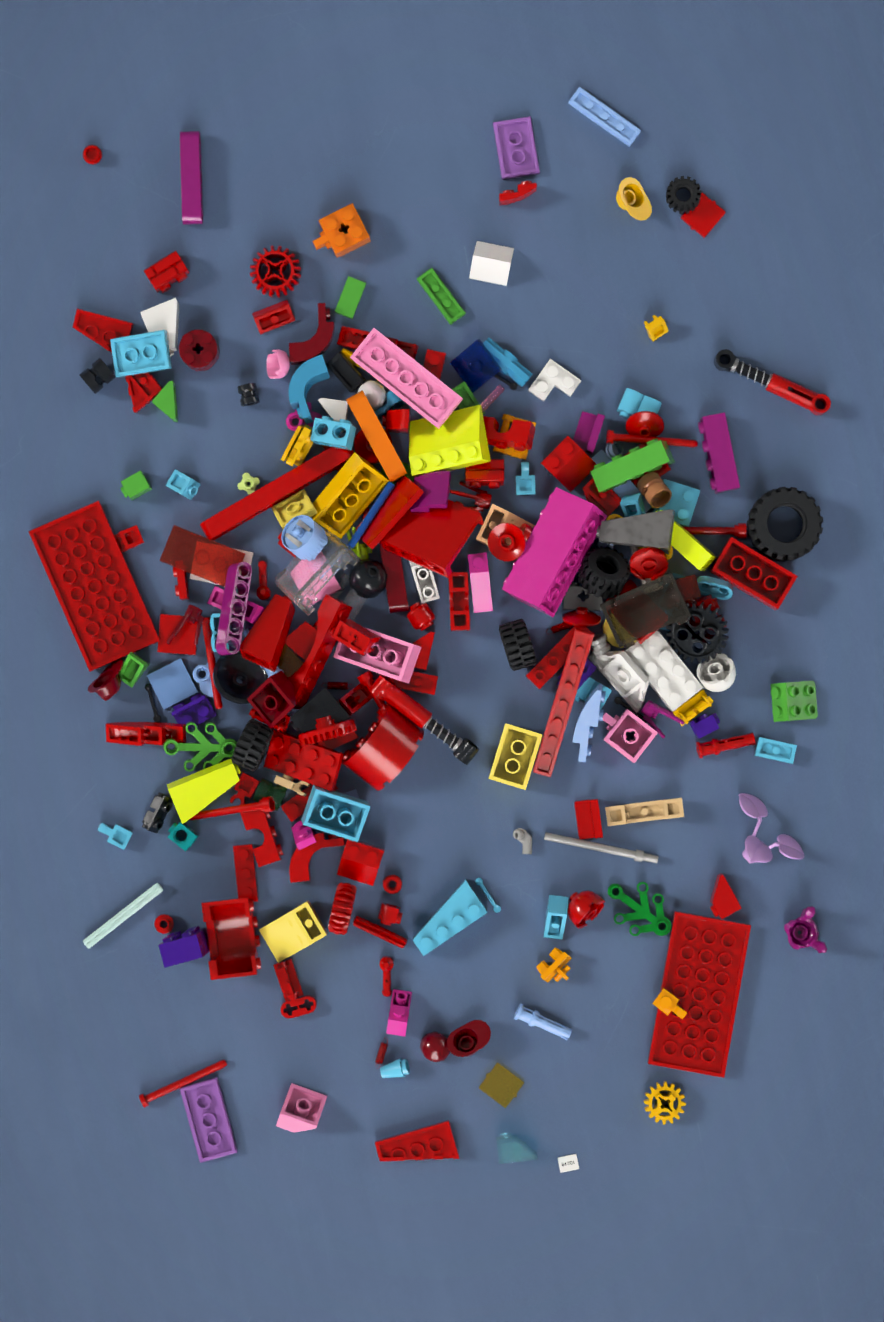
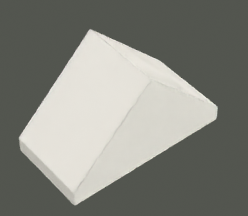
M320 398L318 400L327 414L333 418V421L347 420L349 407L347 401Z

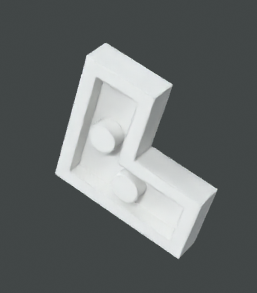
M550 359L528 391L543 402L554 386L571 397L582 380Z

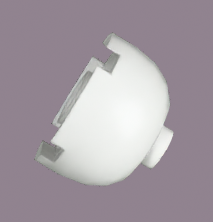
M716 653L715 659L710 656L708 662L699 663L696 672L699 681L705 689L712 692H721L730 688L734 683L736 669L732 659L728 658L725 654Z

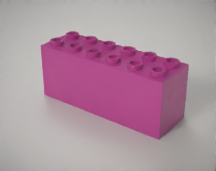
M556 487L554 492L550 494L545 509L541 511L536 526L532 528L524 552L514 562L512 571L504 580L502 590L516 600L554 617L597 536L598 526H601V521H605L607 515L593 503Z

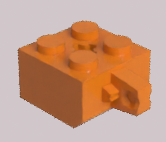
M353 203L318 220L323 231L319 233L321 237L315 239L313 244L316 250L325 246L327 249L332 248L336 258L371 241ZM341 229H347L348 233L345 234Z

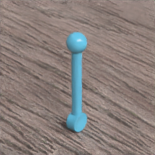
M477 878L475 883L481 887L493 905L494 912H500L501 907L495 903L483 885V880Z

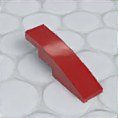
M342 326L337 345L356 350L370 332ZM386 337L415 360L419 346Z
M160 722L106 723V742L142 746L143 744L164 745L166 740L175 739L178 743H186V724Z

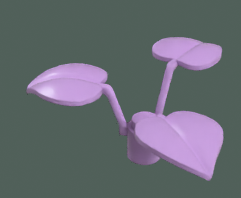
M745 793L739 794V803L744 813L758 819L753 834L745 839V850L742 852L743 857L749 864L770 862L773 858L770 849L776 846L779 847L780 853L787 858L800 860L805 857L798 842L789 835L780 834L777 837L778 842L770 846L760 841L756 834L762 822V817L768 815L767 808L757 797Z

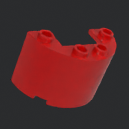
M388 703L386 705L383 704L378 709L376 718L379 720L377 723L373 722L367 730L369 733L366 737L359 739L355 745L356 749L352 747L351 750H346L342 760L344 766L377 791L383 789L386 781L390 783L403 770L419 747L416 744L418 739L421 741L424 736L422 728H419Z
M246 897L201 903L203 921L206 922L210 959L208 962L210 979L216 980L257 975L258 969H261V959L258 957L257 947H260L261 944L260 936L256 935L255 928H258V918L253 916L254 901Z

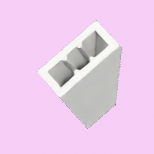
M176 298L140 312L148 332L167 331L170 357L174 355L178 347L179 303Z

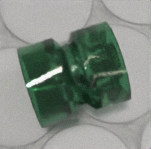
M262 778L253 801L259 802L263 797L272 796L275 802V810L278 811L287 788L279 784L273 786L271 781Z

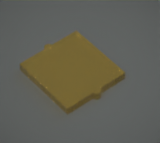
M497 1062L490 1073L486 1074V1078L478 1088L506 1108L511 1100L517 1097V1092L524 1082Z

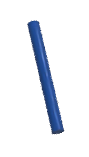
M387 483L347 544L350 548L354 549L393 490L395 486L393 483Z

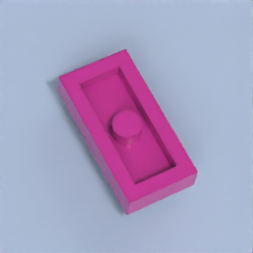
M302 821L297 822L291 827L298 850L316 843L313 829L303 825Z

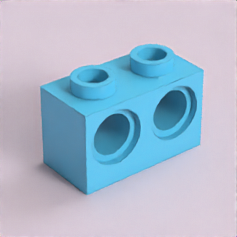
M322 416V419L315 418L310 440L318 445L352 450L357 428L351 424V421L340 419V422L333 421L331 417ZM328 427V431L322 435L323 428ZM346 430L345 436L340 438V432Z

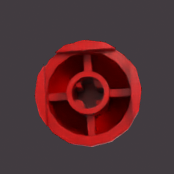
M593 891L575 892L569 898L570 903L567 913L571 922L578 929H581L587 925L585 923L587 920L591 919L593 921L605 906L603 904L605 900Z

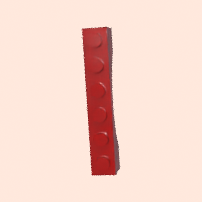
M327 594L317 611V634L311 652L302 666L293 675L288 677L294 685L296 706L294 708L301 709L307 703L337 641L332 636L339 620L348 619L353 608L338 598Z

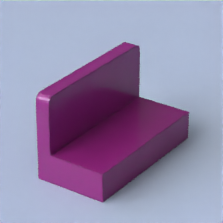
M584 411L581 413L573 441L584 452L593 454L605 415H594Z

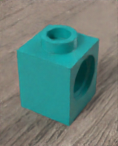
M175 822L168 830L170 832L168 838L185 852L189 850L199 837L196 832L185 823L182 824V822L178 824ZM179 830H184L187 833V838L184 841L180 840L177 836Z

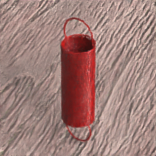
M562 622L552 626L551 630L554 634L570 628L572 625Z
M328 681L326 687L327 689L348 690V682Z
M381 1042L375 1060L376 1064L383 1063L388 1044Z

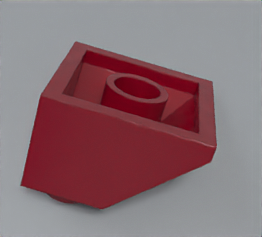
M282 671L270 676L247 698L248 702L270 729L296 706L294 685Z

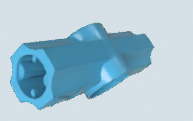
M490 338L485 340L478 349L480 353L493 363L497 370L504 375L507 374L521 387L533 375L518 362V359L506 349L503 350Z

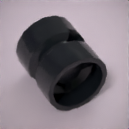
M101 358L92 364L91 369L87 368L79 374L95 394L103 388L104 383L108 384L116 378Z

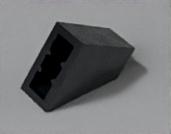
M324 688L290 717L292 720L290 724L297 732L300 730L304 733L316 729V719L331 715L332 720L334 719V722L338 723L348 720L351 716L328 689Z

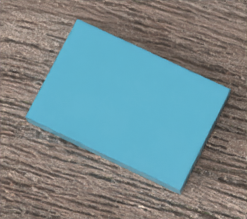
M166 330L110 339L115 376L118 378L172 369Z

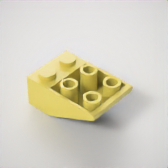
M309 900L259 929L278 963L328 934Z

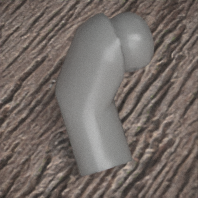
M518 828L514 830L513 837L523 844L522 854H532V836L525 829Z

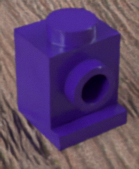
M705 713L696 718L697 722L694 720L689 721L697 739L719 729L718 724L720 723L716 713L709 716Z

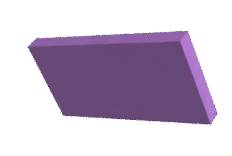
M218 1077L181 1087L180 1091L200 1163L237 1153L238 1150Z

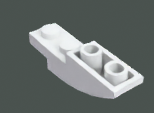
M409 561L421 603L439 599L440 596L432 571Z

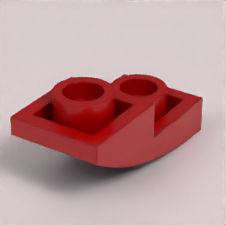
M523 181L517 185V192H514V190L503 191L499 194V206L515 203L529 197L536 192L537 183Z

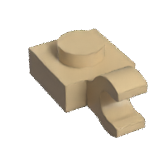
M283 774L280 777L276 775L274 783L291 789L301 796H306V793L301 791V787L303 785L310 787L309 783L304 781L294 783V778Z

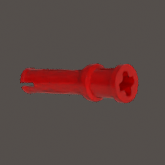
M750 733L718 740L713 738L708 742H696V750L699 759L706 755H719L721 751L755 745L756 742L754 734Z

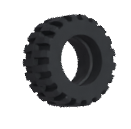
M779 487L762 495L753 504L754 506L748 514V536L753 541L752 545L759 549L758 552L760 554L768 556L771 560L776 559L782 562L792 561L809 553L820 540L819 536L823 531L821 527L823 516H820L821 509L814 503L815 499L807 496V492L803 490L798 491L795 487ZM778 507H790L802 519V531L793 541L780 542L773 538L768 530V517Z

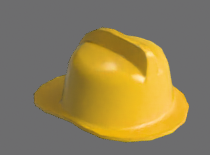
M624 178L616 193L617 204L636 220L643 221L648 219L652 213V206L643 187L635 178Z

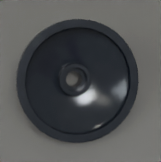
M240 651L236 654L221 656L213 669V681L217 691L225 699L237 704H249L247 698L268 679L265 670L260 665L243 658ZM240 679L242 683H238L236 680Z

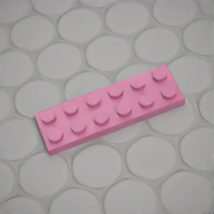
M375 328L372 329L350 357L438 429L463 400L461 396Z

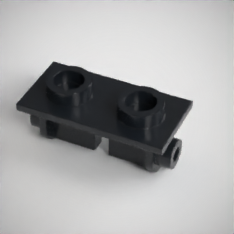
M161 792L155 795L150 805L155 811L154 813L149 810L147 811L142 821V827L148 831L158 833L163 826L167 813L172 808V798L167 797Z

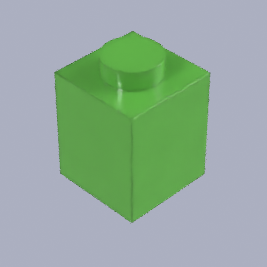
M141 470L121 481L123 485L120 488L126 498L129 496L131 500L152 490Z

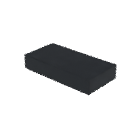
M342 351L326 363L350 393L366 380Z

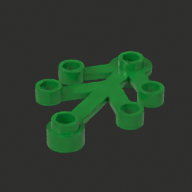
M639 882L636 886L640 895L641 905L623 893V888L619 884L613 883L608 887L607 893L612 899H620L636 911L625 914L616 913L614 915L616 924L621 925L625 921L647 919L652 923L641 926L632 924L629 927L631 935L638 936L640 933L654 931L657 935L664 936L670 932L671 922L668 918L664 917L662 904L664 897L660 893L652 896V902L656 907V917L650 913L647 883ZM641 884L646 886L644 891L639 890ZM614 888L619 889V893L617 895L612 894V890ZM656 896H661L659 903H656L654 900ZM618 915L623 916V920L621 922L616 921V917ZM660 923H665L663 930H660L658 927ZM633 927H638L639 929L636 934L631 931Z

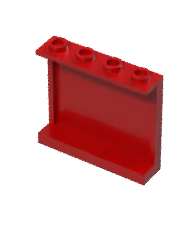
M448 499L447 508H430V512H411L409 509L384 536L381 543L385 550L449 578L452 573L451 564L477 524L483 526L484 522L478 510L474 508L469 509L458 501L453 502Z

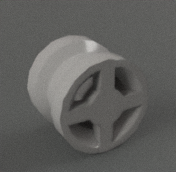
M605 633L597 634L593 637L591 646L594 656L602 655L611 649L610 644L606 642L607 637Z

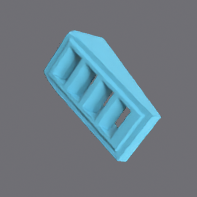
M641 493L623 496L620 505L625 517L646 514Z

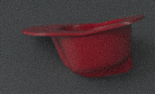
M118 659L109 664L99 677L89 685L88 691L90 693L96 692L105 701L114 696L121 686V679L118 673L121 671L124 661Z
M473 1020L455 1029L448 1036V1050L457 1057L472 1056L489 1042L491 1037L490 1027L482 1020Z

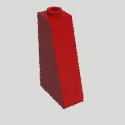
M278 594L274 595L241 643L239 649L243 658L273 672L277 669L295 613V608L289 597Z

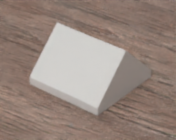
M477 241L469 279L507 286L514 248Z

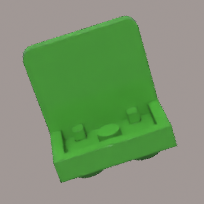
M814 681L771 684L774 722L816 719L818 717Z

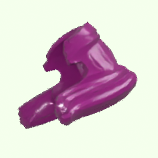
M813 906L803 909L801 917L786 923L784 930L793 949L799 950L800 948L812 947L818 953L827 952L825 942L818 940L819 932L816 923L812 919L815 915V908Z

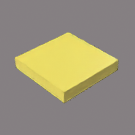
M305 489L271 507L282 529L296 516L307 515L312 517L318 513Z

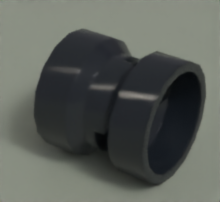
M248 383L237 387L238 393L242 395L240 399L241 406H251L260 403L259 397L255 393L257 390L256 383Z

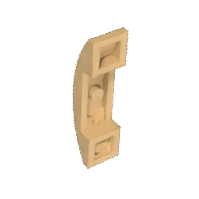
M682 798L605 807L608 826L684 817Z

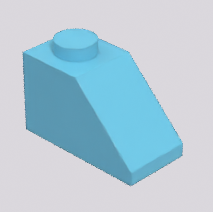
M549 895L543 937L563 939L568 910V897Z

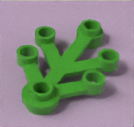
M190 721L185 725L187 733L192 734L200 743H178L175 739H168L164 742L163 748L168 755H175L178 751H199L192 759H187L184 762L185 770L191 772L210 752L218 753L211 760L203 762L204 769H206L205 765L207 763H211L213 766L218 764L224 757H232L237 742L231 738L225 739L217 730L216 725L213 722H208L204 727L206 733L212 734L219 742V744L211 743L197 729L196 723ZM194 725L195 729L189 731L188 726ZM213 725L214 730L208 731L207 727ZM169 743L175 745L173 749H169L167 746ZM230 744L232 749L228 751L225 747ZM191 762L193 763V767L187 768L186 764Z

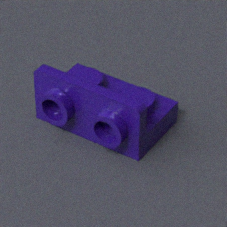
M201 693L190 698L192 702L186 705L182 702L174 706V711L171 712L178 724H187L192 721L197 726L217 716L208 696H202ZM189 725L188 730L194 728L195 726Z

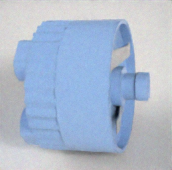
M299 515L292 518L285 525L281 535L283 545L301 560H314L328 543V537L324 529L307 515Z

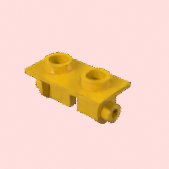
M702 689L673 711V714L685 722L684 724L680 723L683 726L688 724L691 719L706 708L711 707L713 700Z

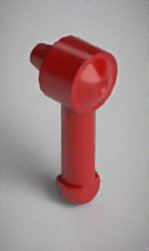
M261 560L258 562L260 587H258L256 595L260 600L265 601L271 597V591L267 587L268 565L266 561Z
M384 956L379 964L381 970H383L382 995L389 997L392 993L391 970L394 966V960L390 956Z

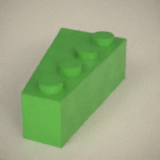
M656 438L648 441L646 447L640 449V446L629 450L630 454L623 456L620 454L611 458L612 462L605 464V462L595 465V469L590 472L599 493L623 485L629 479L631 481L642 477L645 472L649 473L659 470L665 463L669 465L675 463L667 441H658Z

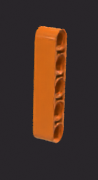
M363 390L346 399L390 482L408 474Z

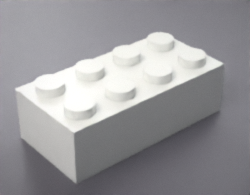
M658 630L641 645L636 641L625 650L628 656L648 677L649 685L671 712L675 711L703 688Z

